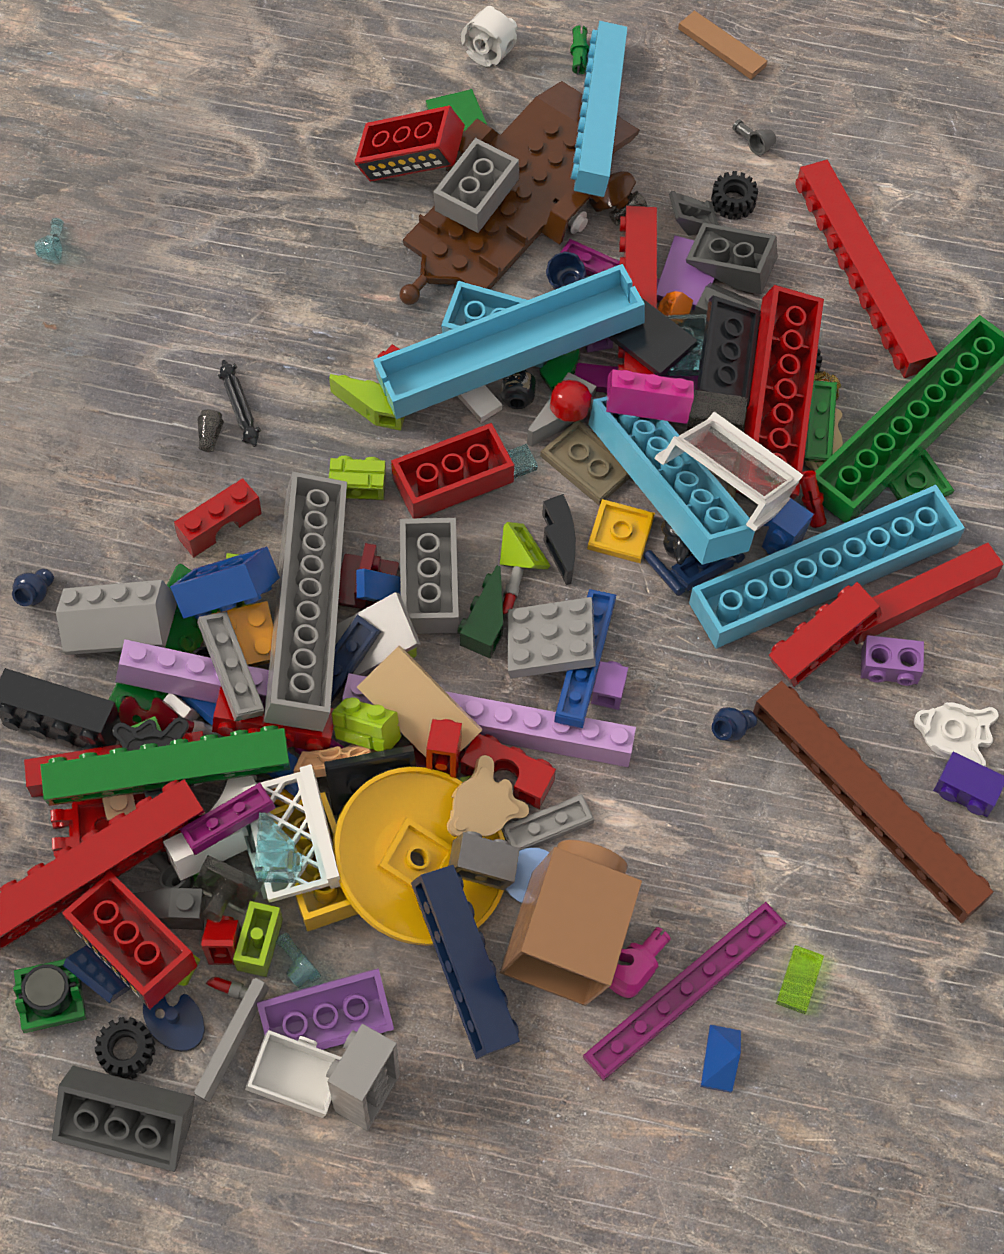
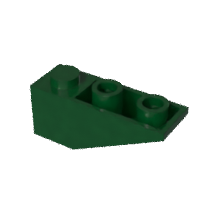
M496 565L492 574L488 573L482 584L483 591L481 595L474 597L468 619L463 618L457 630V633L460 634V646L490 659L503 636L501 567Z

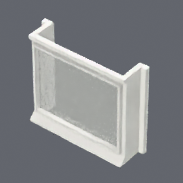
M713 412L707 420L678 437L674 436L668 447L659 452L654 458L664 465L686 452L757 503V508L746 524L753 531L758 530L780 512L791 499L790 495L803 476L799 471L716 412Z

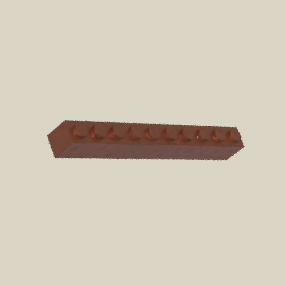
M780 681L756 701L753 710L756 717L961 924L987 902L994 892L990 888L988 881L981 875H977L968 866L966 859L962 855L954 853L946 845L943 836L938 832H933L925 824L921 814L911 810L903 802L902 796L896 790L890 789L882 781L881 775L875 769L869 768L861 760L859 753L854 748L848 747L841 740L838 732L834 728L828 727L820 719L817 711L810 706L808 707L800 699L799 694L794 688Z

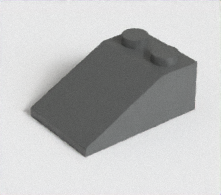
M703 222L686 258V263L737 290L762 294L778 258L776 235Z

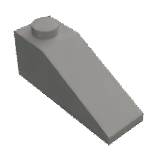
M568 372L563 381L568 379L576 380L588 386L592 395L591 406L588 411L591 413L593 400L597 399L595 397L596 386ZM551 398L528 429L527 445L531 447L574 423L563 421L553 414L550 410Z

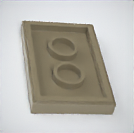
M576 421L541 450L540 457L598 505L601 504L602 499L606 500L631 478L600 438L581 421Z

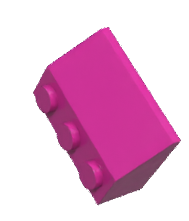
M612 369L608 374L606 412L687 424L694 399V381L682 378L661 377L655 374L634 373L628 370Z

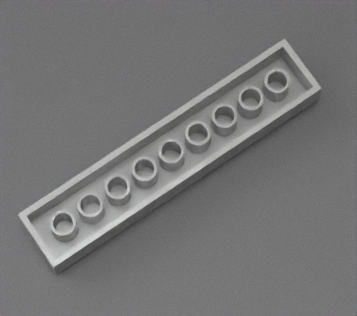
M292 471L285 499L278 571L280 579L277 581L264 722L323 732L330 714L347 489L346 481Z

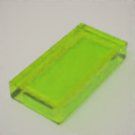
M795 945L775 1004L806 1014L824 955Z

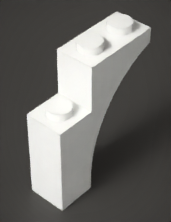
M256 775L228 779L222 795L211 810L241 794L243 787L257 784L255 782L257 781ZM245 826L197 855H194L182 833L163 841L169 861L179 879L183 880L247 850L244 837L249 834Z

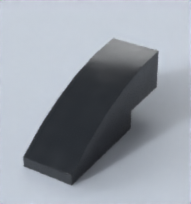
M564 494L543 501L542 516L547 524L544 527L543 541L565 584L569 585L572 582L576 537L570 508Z

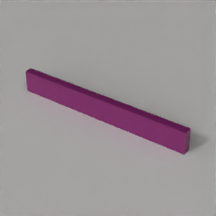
M764 902L583 1055L584 1060L602 1081H605L785 928L787 923L767 902Z

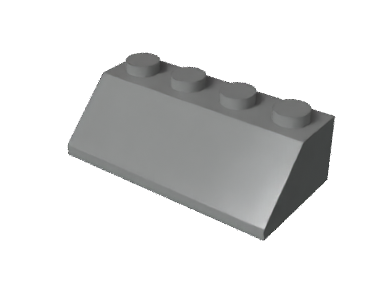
M163 580L63 588L56 610L63 652L66 655L122 651L124 639L165 648L177 607L173 592Z

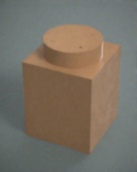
M579 840L559 842L557 847L550 851L531 874L499 973L586 1006L612 984L642 880L627 875L628 865L626 861L605 847Z

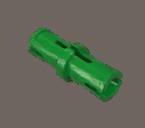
M581 25L575 26L572 29L573 44L570 47V53L573 56L572 71L576 74L578 66L579 74L586 73L587 55L589 52V45L587 44L588 29L583 26L582 33H580Z

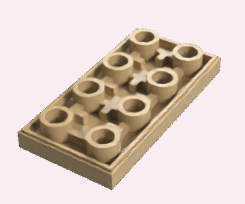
M400 645L357 686L374 705H382L385 709L398 713L399 723L397 726L400 727V732L425 757L432 719H450L454 722L462 723L460 751L482 731V728Z

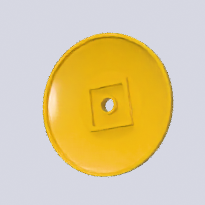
M404 767L386 771L368 780L345 804L338 818L333 838V852L340 876L339 884L351 906L369 925L379 932L400 942L413 945L433 946L434 944L411 882L421 874L449 866L452 843L457 838L448 832L447 823L450 819V811L453 810L452 795L462 781L438 770L423 767ZM501 829L495 834L483 837L490 840H505ZM411 852H417L423 857L424 862L422 866L413 864L410 858ZM462 879L464 884L463 891L467 901L473 906L474 920L478 928L493 913L504 890Z

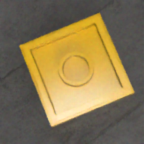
M602 499L587 549L641 563L655 513Z

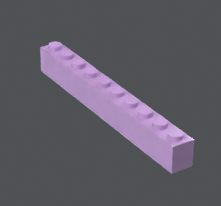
M348 674L342 701L345 698L354 697L361 702L374 705L357 688L366 676ZM446 692L482 728L479 734L494 736L502 744L629 767L636 727L586 718L583 728L555 723L556 712Z

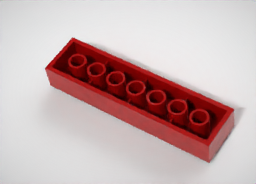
M774 285L762 298L750 400L747 407L744 433L802 473L824 299ZM744 449L741 450L738 478L757 492L766 496L787 481ZM800 481L790 495V498L793 500L799 496ZM736 489V493L743 494Z
M185 779L180 782L174 780L162 788L163 793L153 799L151 796L142 799L135 805L136 809L129 814L120 813L109 820V826L103 830L98 831V829L87 833L81 838L83 842L74 848L67 846L54 855L56 859L48 864L40 863L27 871L28 876L18 882L12 880L4 884L0 888V950L66 910L110 871L116 877H119L164 849L163 841L181 833L180 828L205 815L204 809Z

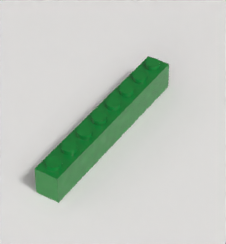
M274 725L262 727L260 732L248 733V730H237L231 732L230 736L218 738V735L211 734L200 737V741L188 742L187 739H177L171 741L170 745L158 747V744L150 743L141 745L139 750L128 751L127 748H116L110 750V754L98 756L97 753L89 752L80 754L78 759L67 760L66 757H55L49 759V763L40 764L43 797L49 806L159 790L174 780L180 782L185 779L188 785L291 770L284 728L278 729V726Z

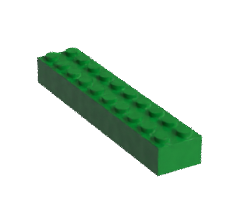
M980 315L973 320L815 471L819 492L823 493L824 497L822 505L844 523L854 520L1004 373V332Z

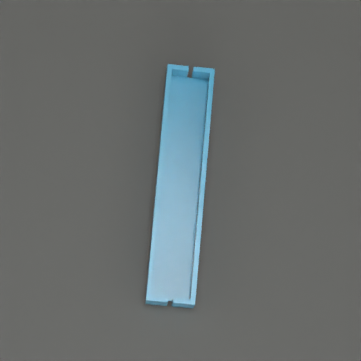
M621 264L373 360L376 376L385 396H387L395 418L399 419L645 323V304L636 287L633 286V282L625 267Z

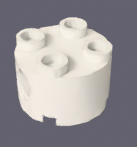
M487 6L463 28L461 32L462 45L466 44L468 48L466 53L476 63L485 67H490L492 64L497 65L514 48L517 42V24L512 18L506 17L494 7Z

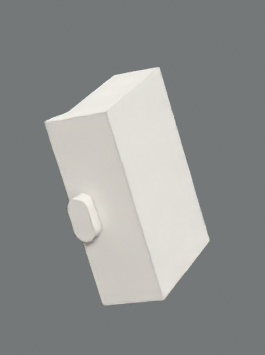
M268 1030L264 1036L245 1090L323 1118L327 1114L332 1099L327 1082L329 1078L326 1077V1074L335 1059L340 1060L342 1057L316 1048L317 1042L309 1038L300 1036L297 1041Z

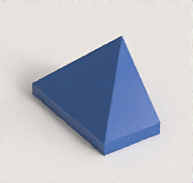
M710 1024L700 1087L732 1093L741 1054V1030Z

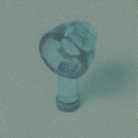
M53 218L50 224V234L35 242V251L40 258L60 260L62 258L60 235L64 222L59 218Z
M288 933L282 934L277 939L276 944L282 947L293 961L286 974L298 988L311 984L322 976L291 940V936Z

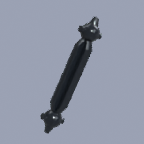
M222 360L218 377L225 379L224 386L239 427L244 430L241 440L242 442L247 441L255 447L257 446L261 429L254 427V418L241 383L235 376V369L238 367L235 363L232 365L226 360Z

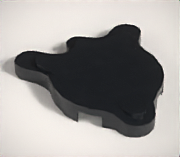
M178 717L164 731H159L155 721L149 719L136 728L130 727L125 723H118L113 727L112 732L114 737L121 743L122 748L132 751L139 750L140 746L144 744L155 743L159 747L170 745V742L173 740L183 739L189 729V724L186 719ZM159 789L143 793L145 797L151 796L153 799L163 793V791Z

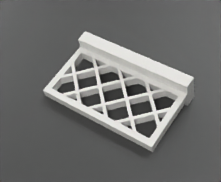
M312 765L300 767V772L261 782L267 794L271 795L270 798L273 803L276 799H279L289 805L282 818L267 813L250 823L269 903L330 886L331 889L341 887L333 852V843ZM298 782L299 791L293 801L280 794L285 785ZM254 785L243 787V792L253 787ZM300 799H302L303 806L298 804ZM295 808L306 815V819L300 828L286 822ZM265 816L278 823L270 837L259 831V825ZM283 826L296 833L288 847L275 840ZM307 827H309L310 834L305 832ZM301 836L309 839L313 844L307 856L293 850ZM261 838L266 841L264 846L262 845ZM272 844L285 851L276 865L265 858V854ZM290 854L303 861L295 875L281 868ZM314 854L316 856L317 862L312 860ZM310 864L319 869L321 879L306 882L300 876L307 865ZM268 867H270V868L273 869L272 872L270 873V875H269ZM278 872L291 879L286 889L273 892L272 882Z

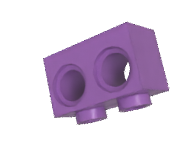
M866 636L861 649V678L869 679L876 683L884 681L897 682L903 686L918 684L924 671V641ZM872 658L880 659L883 663H876ZM901 661L908 662L912 667L903 665Z

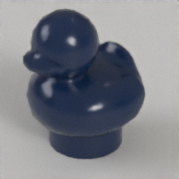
M43 568L39 569L36 573L18 575L14 579L12 587L14 601L20 606H34L42 602L47 595V587L52 585L54 581L52 572Z
M723 707L719 709L713 718L712 732L719 740L737 741L746 734L748 729L756 726L758 720L751 710L740 711L736 708Z

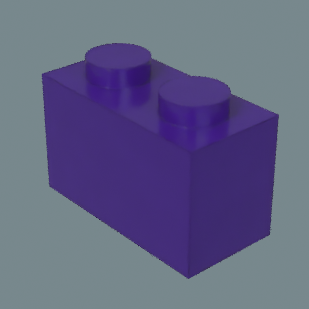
M953 751L933 791L947 801L957 802L965 806L968 811L975 815L988 817L1004 787V775Z

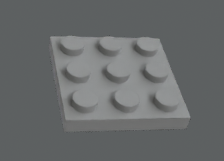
M592 597L508 609V673L510 679L596 666L594 604Z

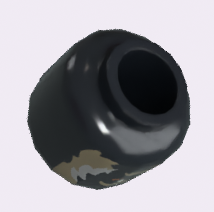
M522 370L502 378L500 395L502 401L512 409H523L534 401L536 380L530 372Z

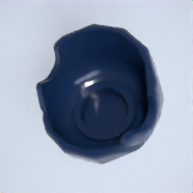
M564 251L555 254L548 261L546 276L550 285L556 290L586 278L587 272L585 265L577 254Z

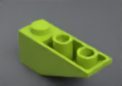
M330 374L331 393L375 426L402 430L405 416L399 419L395 418L387 396H385L380 384L371 380L363 381L346 375Z

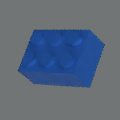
M266 546L195 568L170 586L183 619L190 616H195L198 619L201 616L211 614V610L217 608L220 609V612L234 608L237 605L236 603L244 601L245 604H250L262 598L260 594L272 590V584L280 579V576Z

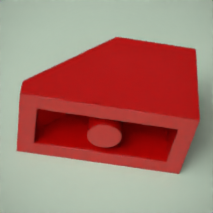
M432 719L426 747V768L438 770L449 774L450 777L457 778L462 741V723L454 722L450 719Z
M218 916L216 920H207L201 947L208 965H235L233 958L242 931L239 920H234L231 916Z

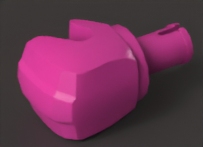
M656 927L642 945L631 943L626 949L621 950L619 960L628 962L631 965L617 964L612 984L609 987L612 991L624 998H633L643 989L659 967L655 957L671 941L666 931L661 936L660 933L663 929Z

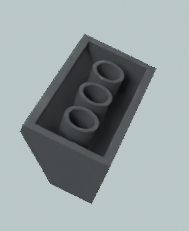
M72 1066L58 1087L52 1140L175 1172L191 1125L195 1096Z

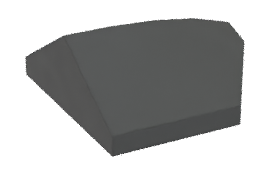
M675 191L669 193L675 219L688 236L698 234L703 222L719 225L711 201L706 200L703 202Z

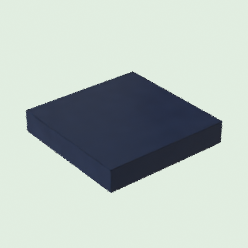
M87 945L65 959L63 966L108 1003H111L130 990Z

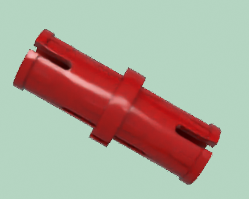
M812 470L804 471L801 473L803 476L800 480L803 492L802 504L814 514L810 527H821L827 523L822 505L824 501L823 493L819 492L816 472Z

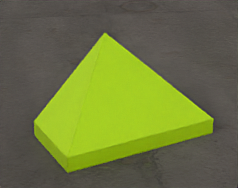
M507 522L504 525L500 565L534 569H548L551 566L523 523Z

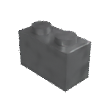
M463 832L453 840L449 866L454 865L456 872L464 880L504 890L515 882L520 848L511 846L505 840L483 838L477 832Z

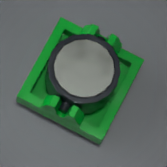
M65 959L14 970L15 985L13 986V991L17 998L15 1005L20 1015L23 1033L87 1019L81 980L63 966Z

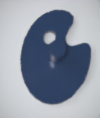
M182 994L175 1006H170L165 996L151 1009L143 1003V1018L151 1035L163 1046L174 1051L184 1052L196 1048L203 1040L205 1033L203 1015L189 995ZM158 1009H162L165 1012L164 1017L161 1019L156 1017Z

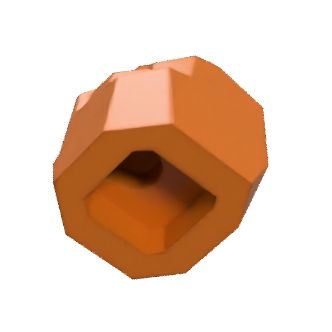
M670 292L660 301L657 310L680 326L690 316L693 300L683 292Z

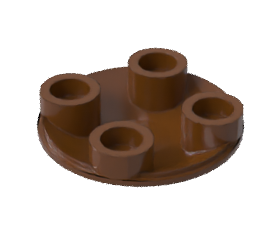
M626 171L611 174L604 197L597 196L600 199L598 203L589 199L593 209L596 212H601L613 207L617 209L624 207L629 201L627 197L636 184L635 178Z

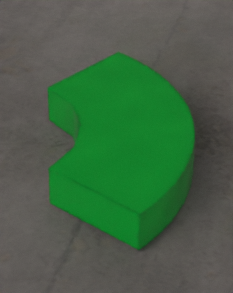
M580 348L549 360L545 366L539 369L541 377L552 392L555 386L563 381L568 372L574 375L580 359Z

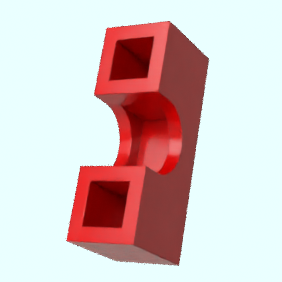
M243 478L174 521L179 541L194 558L216 544L217 532L227 523L234 521L240 528L261 515L259 496Z
M478 734L471 741L460 761V773L472 776L477 759L487 755L494 761V773L507 770L517 777L513 790L514 798L540 810L555 781L556 769L546 760H536L527 756L520 748L514 746L507 747L501 744L494 736Z

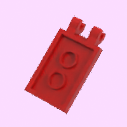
M133 794L135 805L146 798L144 794ZM102 798L72 802V809L50 810L53 829L69 826V837L52 838V851H54L55 855L67 846L74 848L83 842L81 838L95 829L101 831L109 826Z

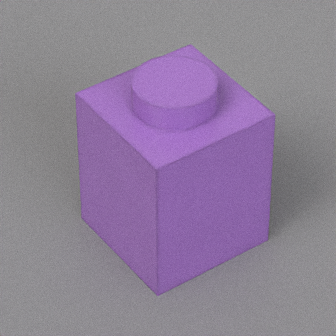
M600 661L591 704L619 710L628 667L614 661Z

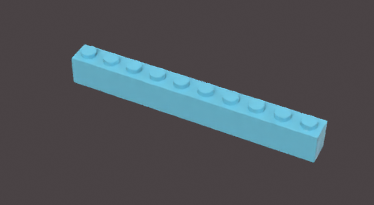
M599 21L597 30L593 29L591 33L582 105L579 115L580 120L577 129L578 135L575 144L576 150L573 159L575 164L571 173V179L575 180L574 191L601 197L605 195L610 177L627 36L626 26Z

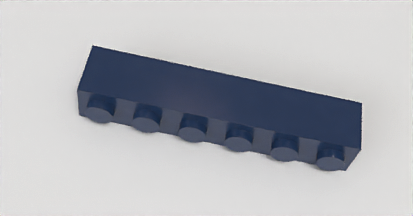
M454 865L421 874L411 882L475 1058L485 1057L519 1043L518 1025L510 1016L507 1008V996L498 984L496 967L487 955L485 938L475 923L474 909L472 904L466 899L461 875L456 872Z

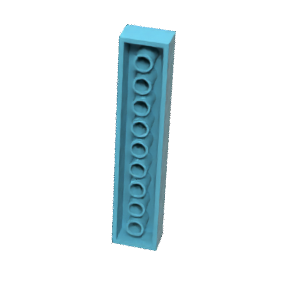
M934 485L692 588L689 604L715 649L833 599L848 585L852 587L858 582L863 586L956 546L965 527L937 485Z

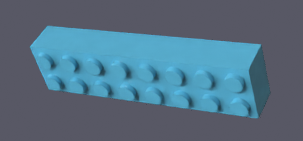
M607 396L593 400L588 425L702 565L749 551L755 531L746 526L750 518L707 467L686 452L664 465L654 459L659 452L668 447L674 436H680L668 421L606 412Z

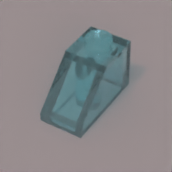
M259 812L254 869L258 882L296 883V872L302 871V853L297 852L294 841L266 813Z

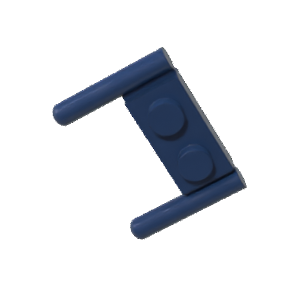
M647 550L643 555L648 564L676 596L682 595L685 590H691L693 587L733 567L734 563H740L745 559V555L741 553L702 565L692 555L686 558L682 565L675 564L669 570L653 551Z

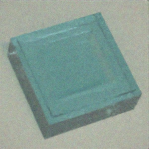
M527 444L507 451L514 463V479L538 469V464Z

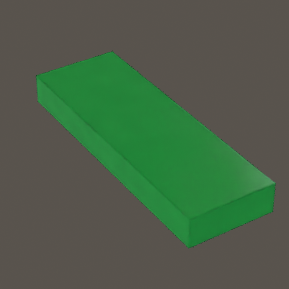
M813 382L804 461L826 462L833 455L837 382Z

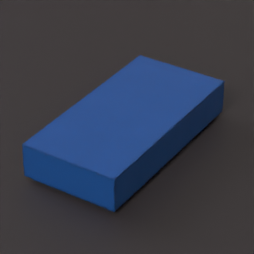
M365 568L356 570L357 598L379 602L395 592L401 595V577Z

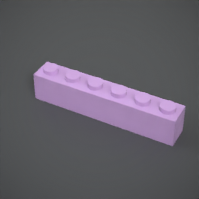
M124 639L115 682L217 703L219 690L222 686L211 658ZM248 666L265 710L269 670Z

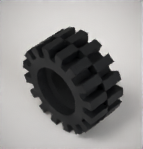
M733 171L732 175L726 172L724 177L720 175L717 181L715 180L711 202L715 206L714 211L716 213L720 211V216L723 218L727 214L728 219L732 220V217L736 216V220H739L742 215L746 218L749 213L754 211L758 196L756 181L752 182L753 178L751 176L745 178L746 173L741 172L739 176L737 171ZM736 192L741 194L743 198L733 199L728 197L726 193Z
M120 1017L117 1023L111 1020L108 1022L110 1026L107 1029L103 1026L100 1030L102 1033L101 1037H96V1058L106 1073L108 1072L112 1076H119L127 1079V1076H131L132 1079L136 1078V1073L141 1071L143 1074L147 1071L146 1065L149 1064L151 1066L153 1062L152 1055H155L156 1051L154 1039L144 1023L141 1021L138 1023L135 1018L129 1017V1020H125L124 1017ZM124 1037L133 1038L137 1042L135 1054L125 1060L115 1057L113 1053L115 1043Z

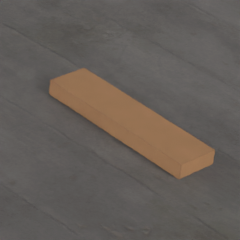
M695 10L679 23L678 29L749 79H753L767 66L765 58Z

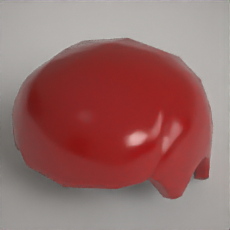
M569 379L558 383L551 394L550 410L557 418L563 421L576 422L584 419L587 416L592 401V395L588 386L579 381Z

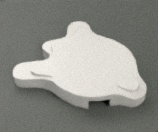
M950 702L944 703L943 706L935 709L917 712L914 717V725L922 733L926 744L936 754L950 758L954 751L986 767V761L978 747L988 748L993 743L989 727L997 721L999 714L993 707L974 710L964 705Z

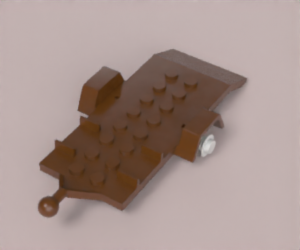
M561 81L536 96L501 135L479 119H476L463 132L455 163L472 141L477 138L519 159V180L479 233L435 211V206L425 216L419 215V223L403 239L405 247L422 257L420 276L413 284H406L400 289L399 297L404 304H415L420 298V290L427 283L457 285V282L461 281L491 289L541 233L560 245L563 242L568 226L571 227L570 232L572 234L583 231L588 222L586 218L587 212L577 213L578 210L589 198L596 203L600 199L596 195L574 191L575 180L571 179L573 165L575 164L573 159L583 94ZM619 116L616 119L612 155L630 143L640 131V129ZM453 166L446 167V171L449 172Z

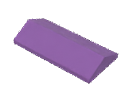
M379 968L257 1002L264 1034L270 1030L297 1041L300 1036L316 1041V1048L321 1050L344 1044L351 1031L357 1032L361 1024L368 1026L378 1033L394 1030Z

